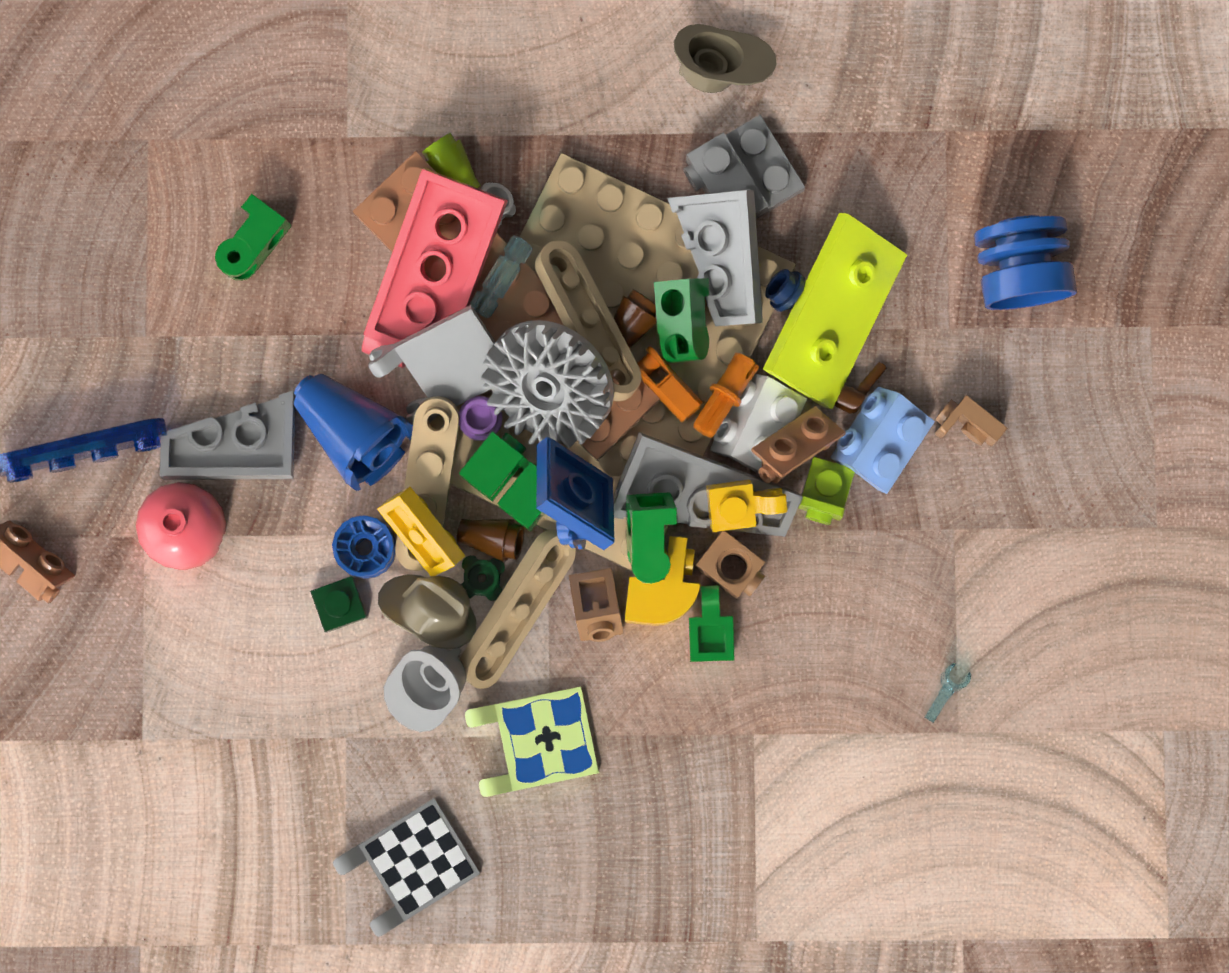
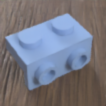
M877 387L864 400L861 411L853 424L845 431V435L838 440L837 448L831 455V459L838 464L850 468L878 491L887 494L935 421L900 393Z

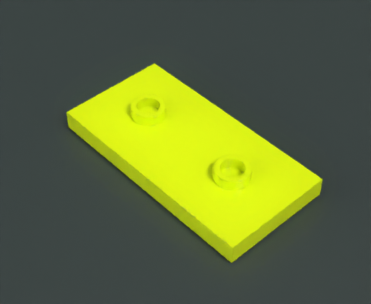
M839 213L807 277L804 290L795 302L763 370L822 407L833 409L907 254L851 215Z

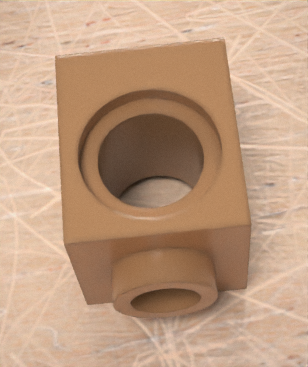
M725 531L719 534L695 566L697 570L736 600L742 592L750 597L766 577L759 571L765 561ZM728 556L741 558L746 565L745 575L737 580L725 577L721 571V562Z

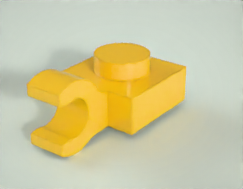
M750 479L706 485L709 521L712 532L756 527L755 514L757 513L781 514L788 512L786 494H782L781 488L753 492V484Z

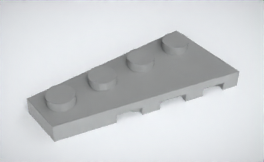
M639 432L613 494L614 518L624 519L626 517V495L670 492L677 507V523L707 528V526H710L706 485L750 479L753 484V492L781 488L782 494H786L788 512L781 514L757 513L755 514L756 527L730 531L785 537L802 496L796 491L772 482L766 483L759 477Z

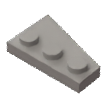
M754 190L667 198L672 212L677 213L684 233L681 236L686 249L692 252L699 271L697 278H709L710 296L704 297L715 326L763 323Z
M294 390L280 394L279 398L264 403H252L240 407L239 411L217 418L209 417L161 433L160 477L163 480L294 479V399L296 397Z

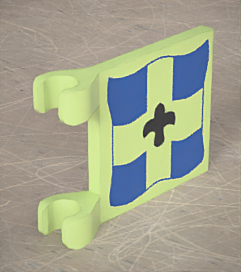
M581 687L473 708L465 712L468 727L472 728L498 722L508 774L479 781L480 793L484 797L599 773Z

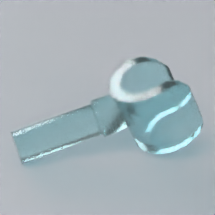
M956 663L949 665L942 672L940 677L942 687L924 716L932 723H934L953 693L962 690L970 683V671L964 676L961 684H955L951 681L950 671Z

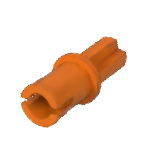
M741 353L733 355L732 360L717 384L713 383L709 387L712 395L693 426L699 433L712 438L732 406H740L742 403L740 397L759 369V366L755 364L756 362Z

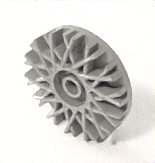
M541 320L516 324L506 330L485 355L486 359L482 365L488 367L482 374L481 381L485 382L483 390L492 389L493 392L487 401V405L497 407L494 410L495 415H498L502 410L506 412L509 418L504 427L508 429L515 426V435H520L524 429L533 433L528 441L529 444H533L537 439L541 442L548 436L567 448H570L577 440L581 445L587 438L593 436L611 410L614 388L608 366L600 353L588 340L568 327Z

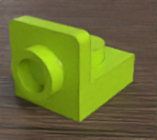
M813 457L798 509L807 511L805 518L818 523L831 525L832 519L840 521L844 515V507L855 472L844 465Z

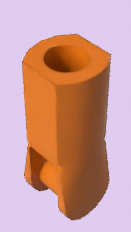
M649 346L646 349L648 354L637 363L641 371V380L660 398L661 402L681 423H684L701 408L704 402L664 359ZM660 367L667 376L656 385L649 376Z

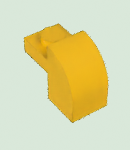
M669 537L668 556L671 566L665 580L650 584L643 583L636 577H629L625 623L651 626L666 625L680 619L691 609L697 598L700 584L683 582V575L692 576L695 549H686L687 538Z

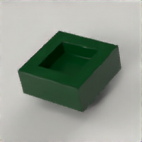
M352 576L310 591L325 633L368 618L354 577Z

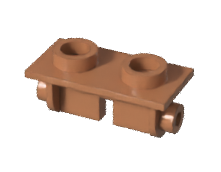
M814 406L751 449L762 460V467L758 471L761 479L766 483L780 482L785 475L819 452L827 450L832 443L843 437L846 432Z
M10 520L0 524V568L11 576L21 566L24 571L16 582L34 596L36 600H44L48 604L51 603L60 593L57 587L72 580L75 575L65 567L60 557L47 552L36 543L27 529L14 524Z

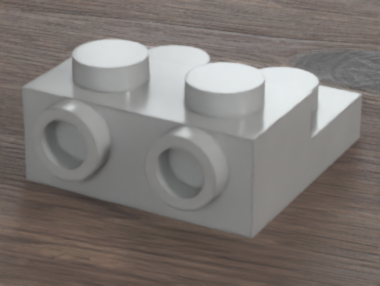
M761 115L726 135L723 132L686 154L688 166L683 170L695 191L702 188L705 194L754 190L756 219L805 190L804 184Z

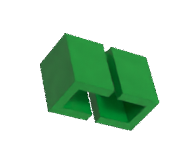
M491 432L459 474L465 481L493 502L516 472L522 468L523 472L497 504L503 511L531 532L545 515L536 509L537 465L535 466L524 458L522 454L526 448L511 435L505 433L500 438L494 432Z

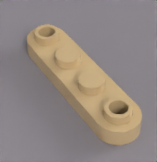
M564 241L547 243L535 261L537 275L563 325L579 333L595 347L608 366L611 377L619 382V385L613 382V401L627 400L641 383V371L577 249ZM551 265L557 266L561 272L555 271Z
M433 396L424 400L415 413L404 489L411 486L415 493L427 503L430 512L443 527L460 416L456 405L451 400L441 396ZM437 413L442 415L445 424L440 428L432 427L428 422V417L431 414ZM397 535L395 553L398 561L407 569L413 571L425 570Z
M547 530L535 539L463 651L459 660L466 670V682L475 688L485 689L499 680L573 564L576 548H571L570 545H561L557 536V530Z

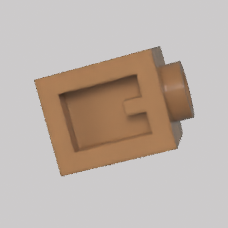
M966 395L959 404L951 399L935 418L941 426L934 434L942 439L958 420L964 425L961 431L970 440L980 446L985 442L991 447L1008 428Z
M612 568L569 575L580 640L602 642L611 639L613 636L623 634Z

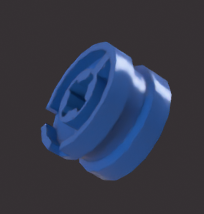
M365 515L352 517L342 523L335 532L332 543L334 558L343 570L354 577L363 579L378 577L390 568L396 556L395 537L389 527L377 518ZM366 538L372 542L373 548L370 554L363 556L356 550V545H359Z

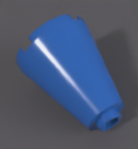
M318 374L314 377L309 375L301 380L295 388V408L343 480L354 490H361L359 484L364 481L370 486L379 482L395 467L405 454V451L400 446L405 436L411 441L413 425L405 417L324 374Z

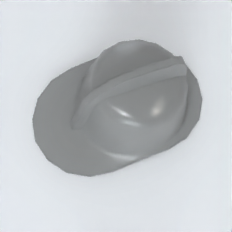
M429 645L421 650H411L403 656L388 676L384 685V700L389 712L399 723L408 729L425 732L435 729L445 720L458 703L466 683V670L458 658L462 651L460 648L446 650Z

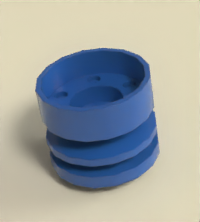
M1020 216L1002 220L997 224L984 227L975 232V246L989 248L977 255L978 263L988 266H999V270L981 278L985 308L989 310H1007L1033 307L1064 300L1077 293L1073 264L1063 261H1052L1051 258L1070 248L1069 240L1055 238L1068 230L1065 218L1061 216Z

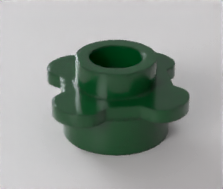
M474 555L464 558L462 561L464 582L461 585L466 590L469 599L474 596H486L490 601L497 600L503 591L499 585L500 575L505 570L503 561L492 558L489 561L478 560ZM485 574L486 581L479 582L478 576Z

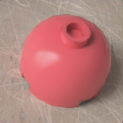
M177 482L161 486L146 497L138 510L136 530L140 545L151 559L167 568L188 570L202 566L216 555L223 540V534L226 531V521L223 508L212 494L195 484Z

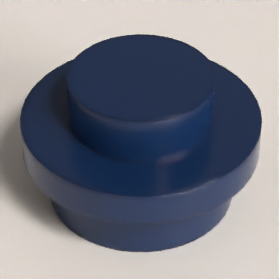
M782 269L777 272L768 283L765 291V296L770 300L771 307L778 312L792 309L804 290L805 277L798 271L791 272L788 269Z

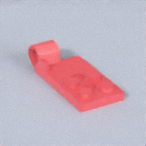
M427 168L422 169L363 334L365 335L362 344L363 353L370 355L371 351L375 348L395 344L470 306L508 200ZM447 213L455 215L461 222V232L455 239L444 237L439 229V222ZM431 255L439 256L446 264V274L441 280H432L425 273L424 264ZM404 362L398 365V367L404 368L406 366Z

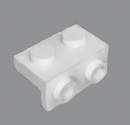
M755 374L740 397L742 402L740 406H732L714 435V441L710 450L718 455L729 457L759 473V468L762 467V460L751 449L798 418L807 398L768 376Z

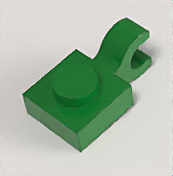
M701 586L702 617H689L690 662L735 661L733 616H720L719 586Z

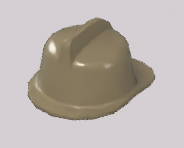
M695 24L688 25L678 31L674 39V53L681 63L679 74L693 88L701 92L717 93L724 91L731 84L753 85L763 82L773 74L777 65L776 54L770 45L759 37L747 33Z
M409 574L397 576L384 583L378 592V605L383 615L432 647L446 650L460 648L470 642L476 632V617L469 606L470 600L467 592L459 582L450 577L438 575L426 578L421 575Z

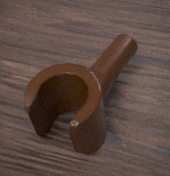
M878 362L862 380L858 389L844 384L835 407L849 414L856 413L870 388L887 369L886 366Z

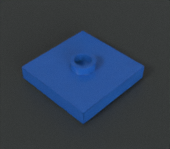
M547 436L537 444L536 509L600 549H607L615 543L613 478Z

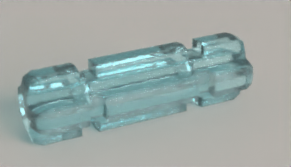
M513 236L510 238L504 248L505 255L499 256L481 284L483 290L481 292L477 291L470 302L476 313L482 317L490 318L498 306L496 301L498 298L503 299L520 272V263L525 264L532 253V246L520 237Z

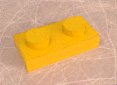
M411 486L390 497L377 508L431 577L454 567L466 556L456 544L454 537L442 527L430 512L427 503L415 493Z

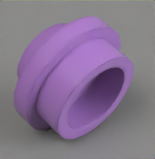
M477 396L471 398L462 405L459 411V426L462 432L473 440H486L491 432L497 434L502 425V412L495 415L494 410L497 407L488 406L487 401L489 398Z

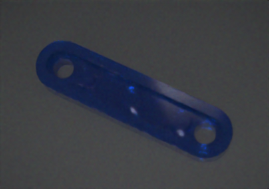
M165 419L141 420L0 454V477L6 476L7 483L21 482L33 478L32 471L49 468L50 473H57L76 468L75 461L92 457L93 463L116 459L119 457L118 451L134 447L137 453L158 449L161 447V437L167 435Z

